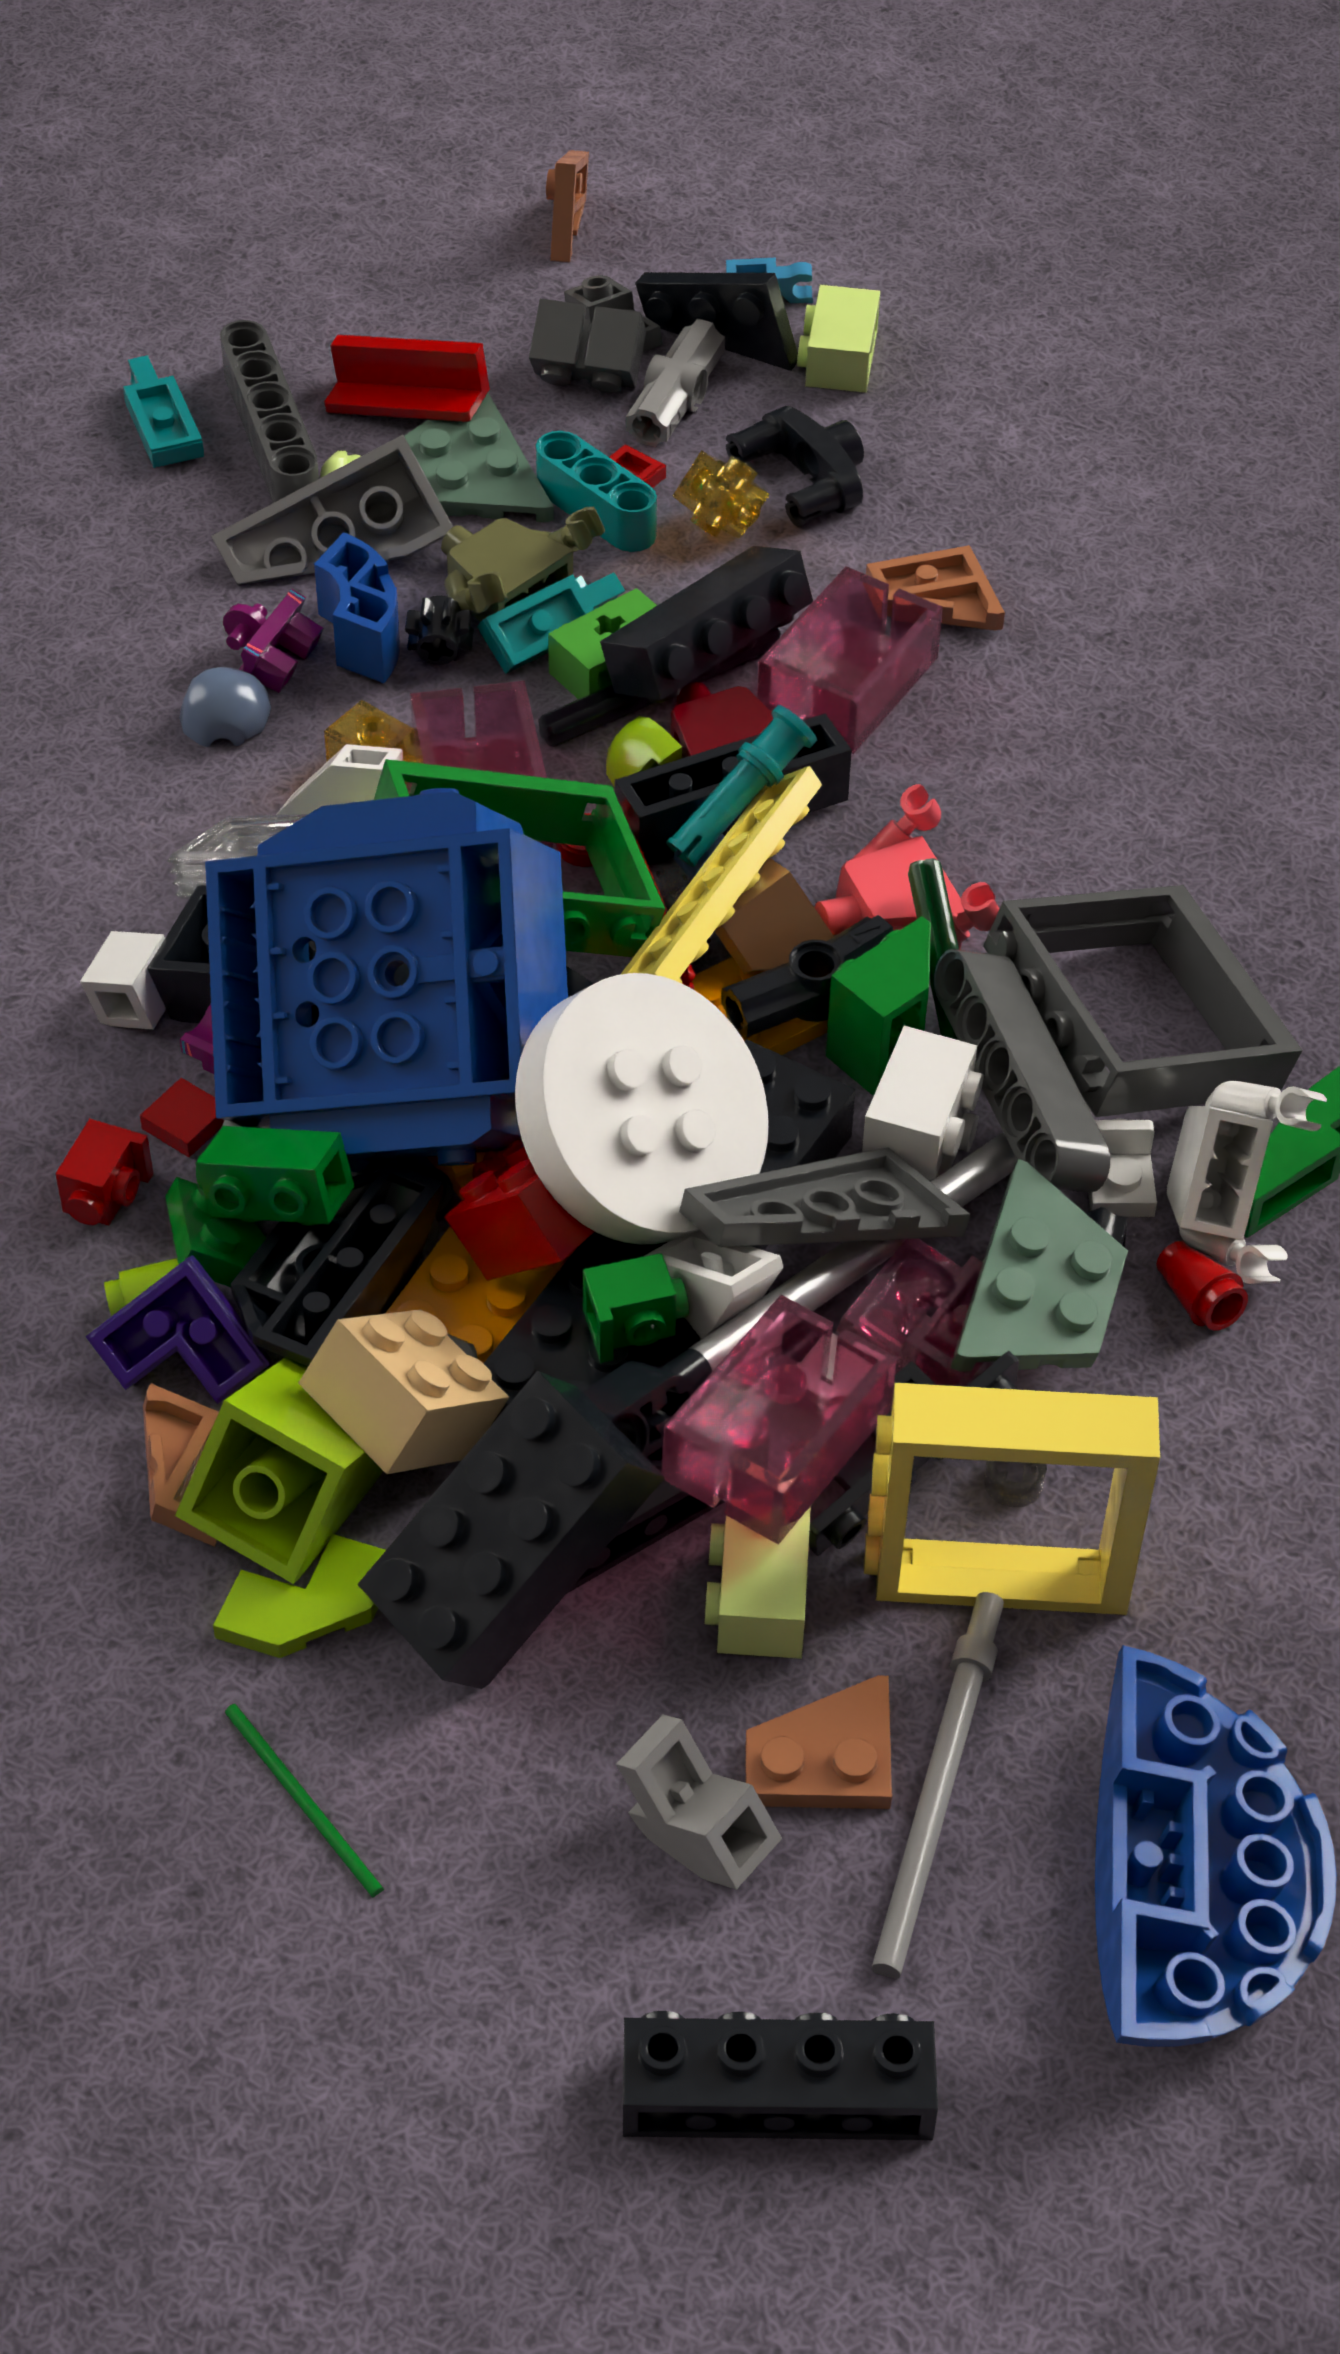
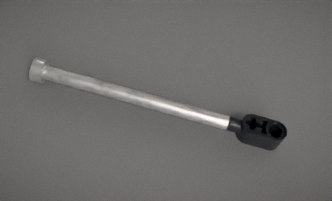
M1002 1132L931 1182L963 1207L1009 1175L1015 1167L1017 1158L1004 1132ZM916 1239L842 1242L661 1368L638 1361H630L612 1371L583 1391V1393L647 1458L691 1425L698 1409V1391Z

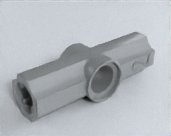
M696 319L694 324L683 328L666 356L655 354L651 359L646 371L643 391L626 415V431L632 434L638 443L656 447L661 442H667L686 411L694 413L699 408L694 405L696 403L701 404L704 400L708 377L725 352V337L715 329L713 323Z

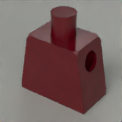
M694 682L685 686L677 696V705L671 711V736L682 746V758L760 734L773 720L772 711L747 687L736 686L711 694L705 684Z

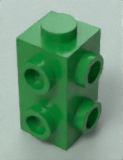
M222 1126L195 1163L196 1180L198 1186L204 1191L211 1217L237 1218L246 1222L267 1220L298 1222L306 1226L329 1225L355 1187L341 1132Z

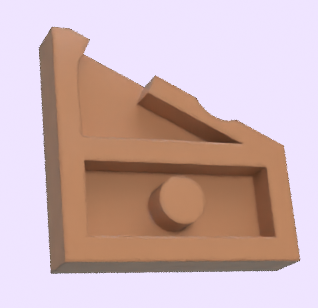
M970 545L869 563L866 566L865 581L882 616L994 631L1003 629L1005 612Z
M875 1676L746 1730L745 1783L753 1785L764 1807L891 1809L889 1676Z

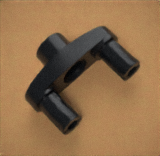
M783 406L765 414L762 417V421L726 436V441L728 442L726 444L727 454L732 463L737 467H742L754 459L776 452L782 453L804 475L810 474L813 477L809 479L813 485L795 493H789L785 499L788 502L785 504L786 513L791 522L797 527H802L807 522L834 511L843 513L862 503V482L855 466L863 462L864 447L857 430L847 420L838 421L824 428L801 411L791 406Z

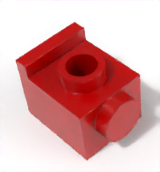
M89 1118L55 1173L62 1211L86 1225L101 1223L109 1226L121 1205L127 1207L133 1202L138 1192L140 1181L149 1183L154 1174L148 1135Z

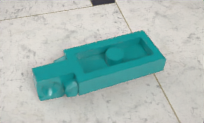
M148 355L128 359L131 371V385L123 386L125 404L153 468L204 457L202 437L174 376L158 379Z
M615 572L589 585L586 584L582 576L575 578L572 574L486 617L477 628L502 670L507 674L547 654L548 633L616 599L625 592V589Z

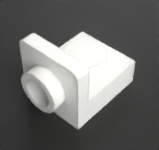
M1121 1118L1095 1120L1110 1152V1169L1104 1185L1098 1191L1088 1193L1090 1212L1104 1207L1109 1212L1123 1217H1154L1157 1199L1151 1161V1149L1154 1138L1153 1122L1151 1120H1127Z

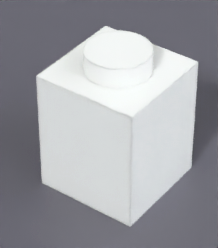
M110 932L80 980L100 1023L113 1027L154 1030L166 1008L147 967L165 939L163 934Z

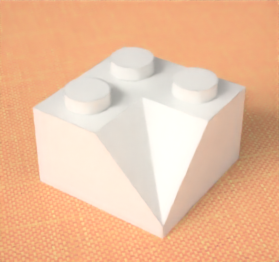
M904 1026L865 1115L862 1152L889 1147L929 1181L952 1167L958 1149L969 1152L979 1119L978 1115L970 1114L969 1112L970 1110L974 1111L977 1105L984 1078L982 1073L974 1072L977 1045Z

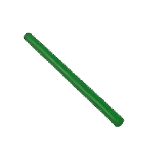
M236 1704L230 1705L225 1710L227 1717L370 1896L373 1898L384 1891L382 1885Z

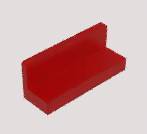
M337 335L330 345L337 383L324 400V404L328 413L470 421L490 390L483 343Z

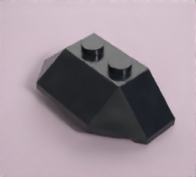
M385 1160L369 1167V1173L352 1176L355 1187L329 1225L306 1226L298 1222L279 1221L231 1283V1293L253 1344L308 1367L338 1319L385 1314L416 1271L444 1191L443 1182Z

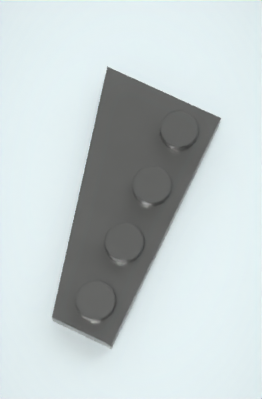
M889 1147L686 1188L679 1210L681 1214L703 1232L708 1240L714 1242L719 1247L963 1237L970 1218V1213Z

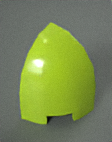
M639 716L626 724L613 739L606 757V775L615 787V779L682 759V746L651 718Z

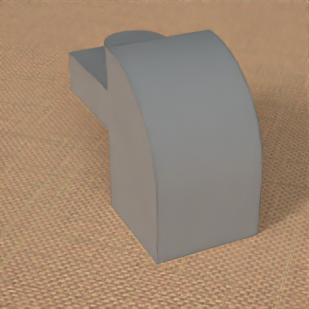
M662 1714L616 1763L637 1800L635 1806L628 1813L638 1828L651 1842L704 1880L737 1890L782 1839L753 1785L713 1774L682 1719Z

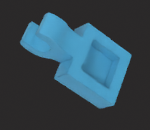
M776 257L726 260V273H775L781 295L789 303H813L812 286L795 285L798 282L812 281V266L810 263L797 262L788 266H776Z

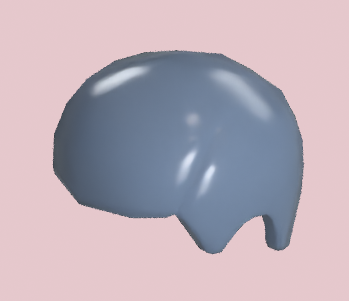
M217 667L206 669L191 680L181 706L179 719L183 733L199 745L209 747L216 739L226 738L234 746H239L244 743L245 739L262 733L270 717L271 704L267 690L255 676L239 669Z

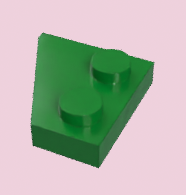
M176 1177L165 1195L178 1265L188 1257L194 1256L214 1282L231 1287L233 1280L265 1241L266 1237L254 1222H246L237 1218L211 1217L204 1191L198 1184Z

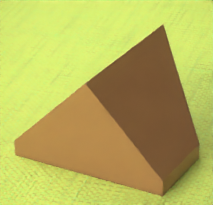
M771 858L767 859L758 871L760 874L759 881L749 890L742 893L734 903L735 913L726 923L715 929V933L744 974L752 971L770 970L788 963L790 952L801 942L808 940L828 941L834 937L791 872Z

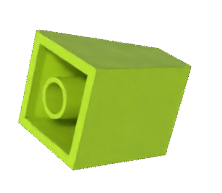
M285 1357L224 1400L175 1516L294 1584L326 1546L332 1534L337 1532L364 1498L383 1470L298 1384L308 1367Z

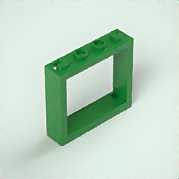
M385 759L374 800L420 795L421 791L427 789H456L460 795L520 823L523 835L536 841L585 846L605 896L563 891L566 951L634 957L653 930L660 925L665 912L664 904L612 786ZM405 782L412 783L410 794L408 793ZM587 803L597 804L596 809H592L591 815L584 814Z

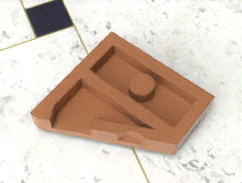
M569 150L556 162L554 169L548 170L546 198L554 200L550 261L570 262L573 235L578 233L586 202L589 152Z
M150 1384L143 1404L151 1520L215 1547L218 1540L179 1519L175 1514L219 1411Z

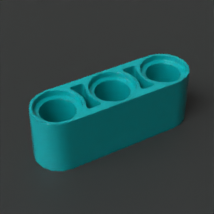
M552 431L542 435L537 440L536 477L553 504L569 515L585 507H594L605 528V532L600 537L622 551H642L655 543L657 536V495L650 485L571 432Z

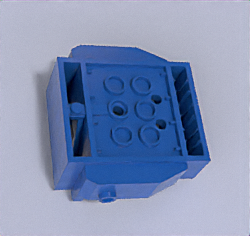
M435 788L423 790L420 792V795L321 806L257 845L258 856L205 861L217 1119L257 1126L270 1125L272 1129L341 1132L347 1157L380 1161L437 1156L439 1166L476 1164V1153L501 1151L514 1141L522 1139L515 1105L516 1076L520 1057L531 1032L541 1018L554 1006L568 998L561 852L523 835L520 823L460 795L458 790ZM314 941L316 954L309 961V942ZM406 964L409 969V977L403 985L397 986L394 980L395 971L400 965ZM316 1005L319 1009V1018L312 1026L311 1006Z

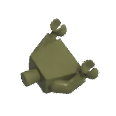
M585 507L574 512L566 519L565 523L567 526L554 532L532 530L507 518L497 519L475 534L459 525L452 527L445 534L441 544L442 552L447 555L448 576L444 583L446 595L459 603L461 611L471 610V617L474 616L481 622L486 617L572 575L573 553L578 550L587 549L592 544L593 537L600 536L605 532L594 507Z

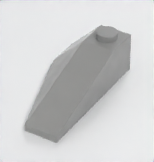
M402 434L217 532L211 537L237 585L315 573L314 563L343 532L365 542L385 561L407 558L443 539L453 525Z

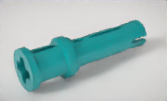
M777 705L771 712L773 720L752 743L744 742L738 749L739 754L736 756L739 761L738 764L673 837L666 841L667 846L672 852L677 850L681 852L677 857L687 865L694 868L698 864V860L765 785L767 787H772L774 784L777 785L784 778L782 770L803 746L810 748L817 741L813 731L792 711L784 706Z

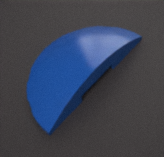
M1122 1645L1118 1652L1110 1698L1101 1767L1096 1827L1095 1920L1102 1990L1116 2043L1145 2047H1176L1212 2041L1214 2037L1228 2034L1243 2026L1255 2024L1272 2013L1295 1991L1293 1987L1304 1975L1309 1964L1314 1962L1322 1951L1332 1924L1337 1882L1334 1847L1328 1823L1318 1797L1315 1793L1303 1795L1296 1780L1284 1764L1287 1747L1266 1723L1252 1710H1247L1243 1714H1237L1220 1700L1207 1693V1679L1205 1676L1175 1661Z

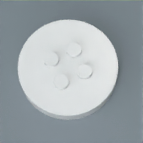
M628 973L605 978L564 999L548 1011L535 1026L524 1046L519 1061L515 1086L516 1114L522 1142L528 1158L545 1188L571 1216L593 1231L625 1243L643 1245L669 1242L699 1230L679 1212L686 1188L760 1173L767 1148L769 1126L766 1095L757 1065L748 1046L729 1019L708 999L690 987L663 976L647 973Z

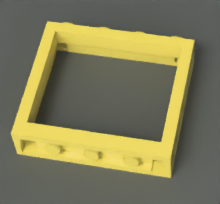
M895 1383L891 1416L877 1415L876 1453L873 1455L872 1494L870 1493L868 1528L865 1535L864 1574L877 1575L876 1601L974 1606L979 1593L990 1592L1003 1599V1608L1127 1615L1160 1460L1158 1397ZM914 1456L1114 1468L1099 1550L904 1539Z

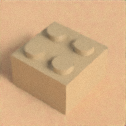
M421 1309L338 1319L298 1382L386 1474L462 1461L490 1428L509 1399V1396L491 1379L492 1374L488 1367L480 1360L467 1355L447 1335L446 1326L437 1317Z

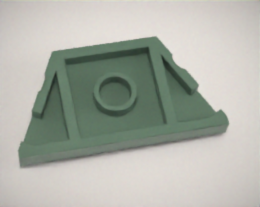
M487 393L470 421L428 419L404 435L447 516L477 515L482 518L503 519L505 512L536 514V522L554 521L553 504L489 393Z
M1017 1160L1010 1175L950 1368L959 1372L972 1371L976 1362H995L1007 1351H1010L1019 1360L1018 1370L1037 1369L1046 1364L1056 1365L1060 1368L1092 1367L1100 1353L1128 1250L1035 1168L1023 1160Z

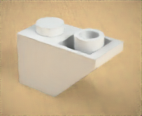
M346 744L290 796L276 814V826L288 827L321 806L374 800L385 759L403 761V749Z

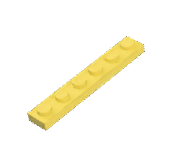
M810 766L786 774L777 785L774 784L772 787L765 785L663 917L660 925L653 930L621 974L647 973L663 976L682 983L681 975L689 964L695 962L708 950L709 944L707 940L715 929L726 923L735 913L733 905L740 895L759 881L760 874L758 871L762 865L784 847L785 841L783 837L791 826L797 824L808 814L810 809L807 804L822 786Z

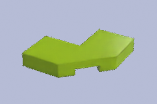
M332 1534L306 1589L241 1569L213 1624L215 1639L282 1658L307 1648L306 1642L341 1628H344L345 1632L372 1622L378 1607L357 1584L386 1550Z

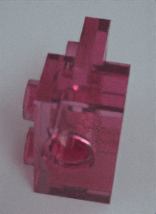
M906 1239L844 1314L836 1332L890 1367L891 1371L895 1374L912 1360L936 1385L966 1387L984 1362H976L972 1371L959 1372L951 1369L950 1366L983 1262L972 1255L962 1268L920 1239ZM931 1307H934L937 1311L930 1318L926 1314Z

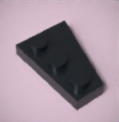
M644 272L635 282L645 317L658 324L660 329L679 335L685 326H691L695 323L696 319L709 321L725 337V350L792 371L796 366L798 352L775 273Z

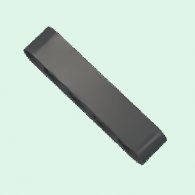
M237 320L224 326L220 332L224 378L274 503L319 479L317 455L265 328L255 321Z
M959 949L945 951L935 968L934 989L936 996L957 1039L977 1045L974 1072L984 1075L982 1089L1017 1160L1020 1159L1028 1162L1058 1190L1087 1193L1098 1191L1104 1185L1110 1169V1152L1107 1143L1014 963L1009 957Z

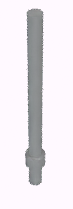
M982 1592L977 1595L967 1633L960 1636L955 1645L950 1663V1668L955 1675L873 1960L872 1971L876 1974L898 1979L902 1973L982 1682L991 1678L998 1654L997 1646L993 1641L1004 1601L994 1593Z

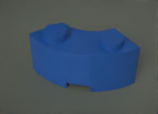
M343 532L314 563L318 615L333 623L336 665L385 683L397 664L400 652L397 587H395L389 575L386 561L368 544Z

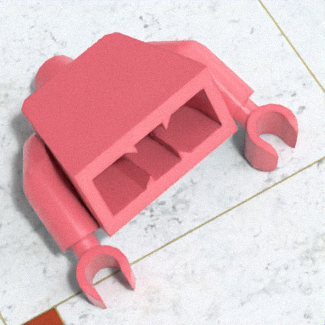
M916 784L907 788L900 799V806L905 815L898 822L892 819L858 854L841 867L836 897L816 903V911L833 935L843 932L865 917L873 918L879 915L893 927V931L901 930L917 919L908 878L909 867L911 863L917 860L936 859L923 836L912 838L910 834L915 829L920 831L931 830L938 825L941 819V809L937 801L931 799L927 802L929 795L923 785ZM943 870L960 950L962 942L970 937L969 929L975 927L980 931H989L1000 908L995 901L996 896L992 889L985 882L972 884L963 892L960 898Z

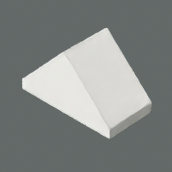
M701 1230L673 1239L645 1255L662 1253L671 1279L681 1277L689 1304V1316L685 1317V1319L701 1339L762 1299L783 1269L780 1255L752 1246L719 1247L714 1242L708 1240Z

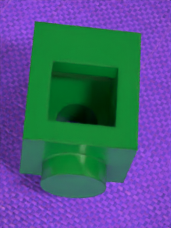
M662 1253L583 1269V1311L600 1363L613 1361V1349L630 1345L645 1346L659 1339L675 1336L676 1319L689 1316V1304L684 1283L681 1277L671 1279Z

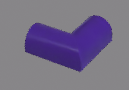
M194 1256L185 1259L85 1336L125 1390L132 1387L176 1352H179L217 1404L251 1382L274 1363L264 1348L253 1344L243 1320Z

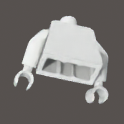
M1227 1081L1215 1088L1208 1097L1205 1106H1188L1167 1185V1196L1179 1226V1234L1183 1241L1192 1248L1227 1266L1236 1264L1237 1273L1244 1283H1280L1279 1278L1269 1273L1267 1260H1287L1286 1251L1279 1245L1246 1246L1244 1239L1273 1125L1272 1119L1277 1117L1280 1123L1308 1131H1317L1321 1128V1124L1307 1121L1305 1115L1307 1106L1311 1101L1327 1102V1098L1323 1094L1294 1086L1288 1087L1281 1092L1280 1089L1241 1081Z

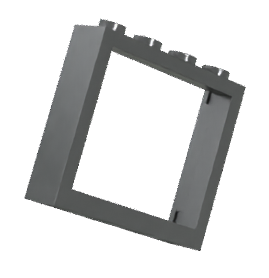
M1184 885L1006 900L1002 902L983 945L988 954L1009 957L1014 963L1083 1099L1095 1117L1206 1104L1208 1097L1215 1088L1227 1081H1241L1275 1087L1281 1091L1303 1051ZM1152 943L1226 1050L1122 1062L1049 953Z

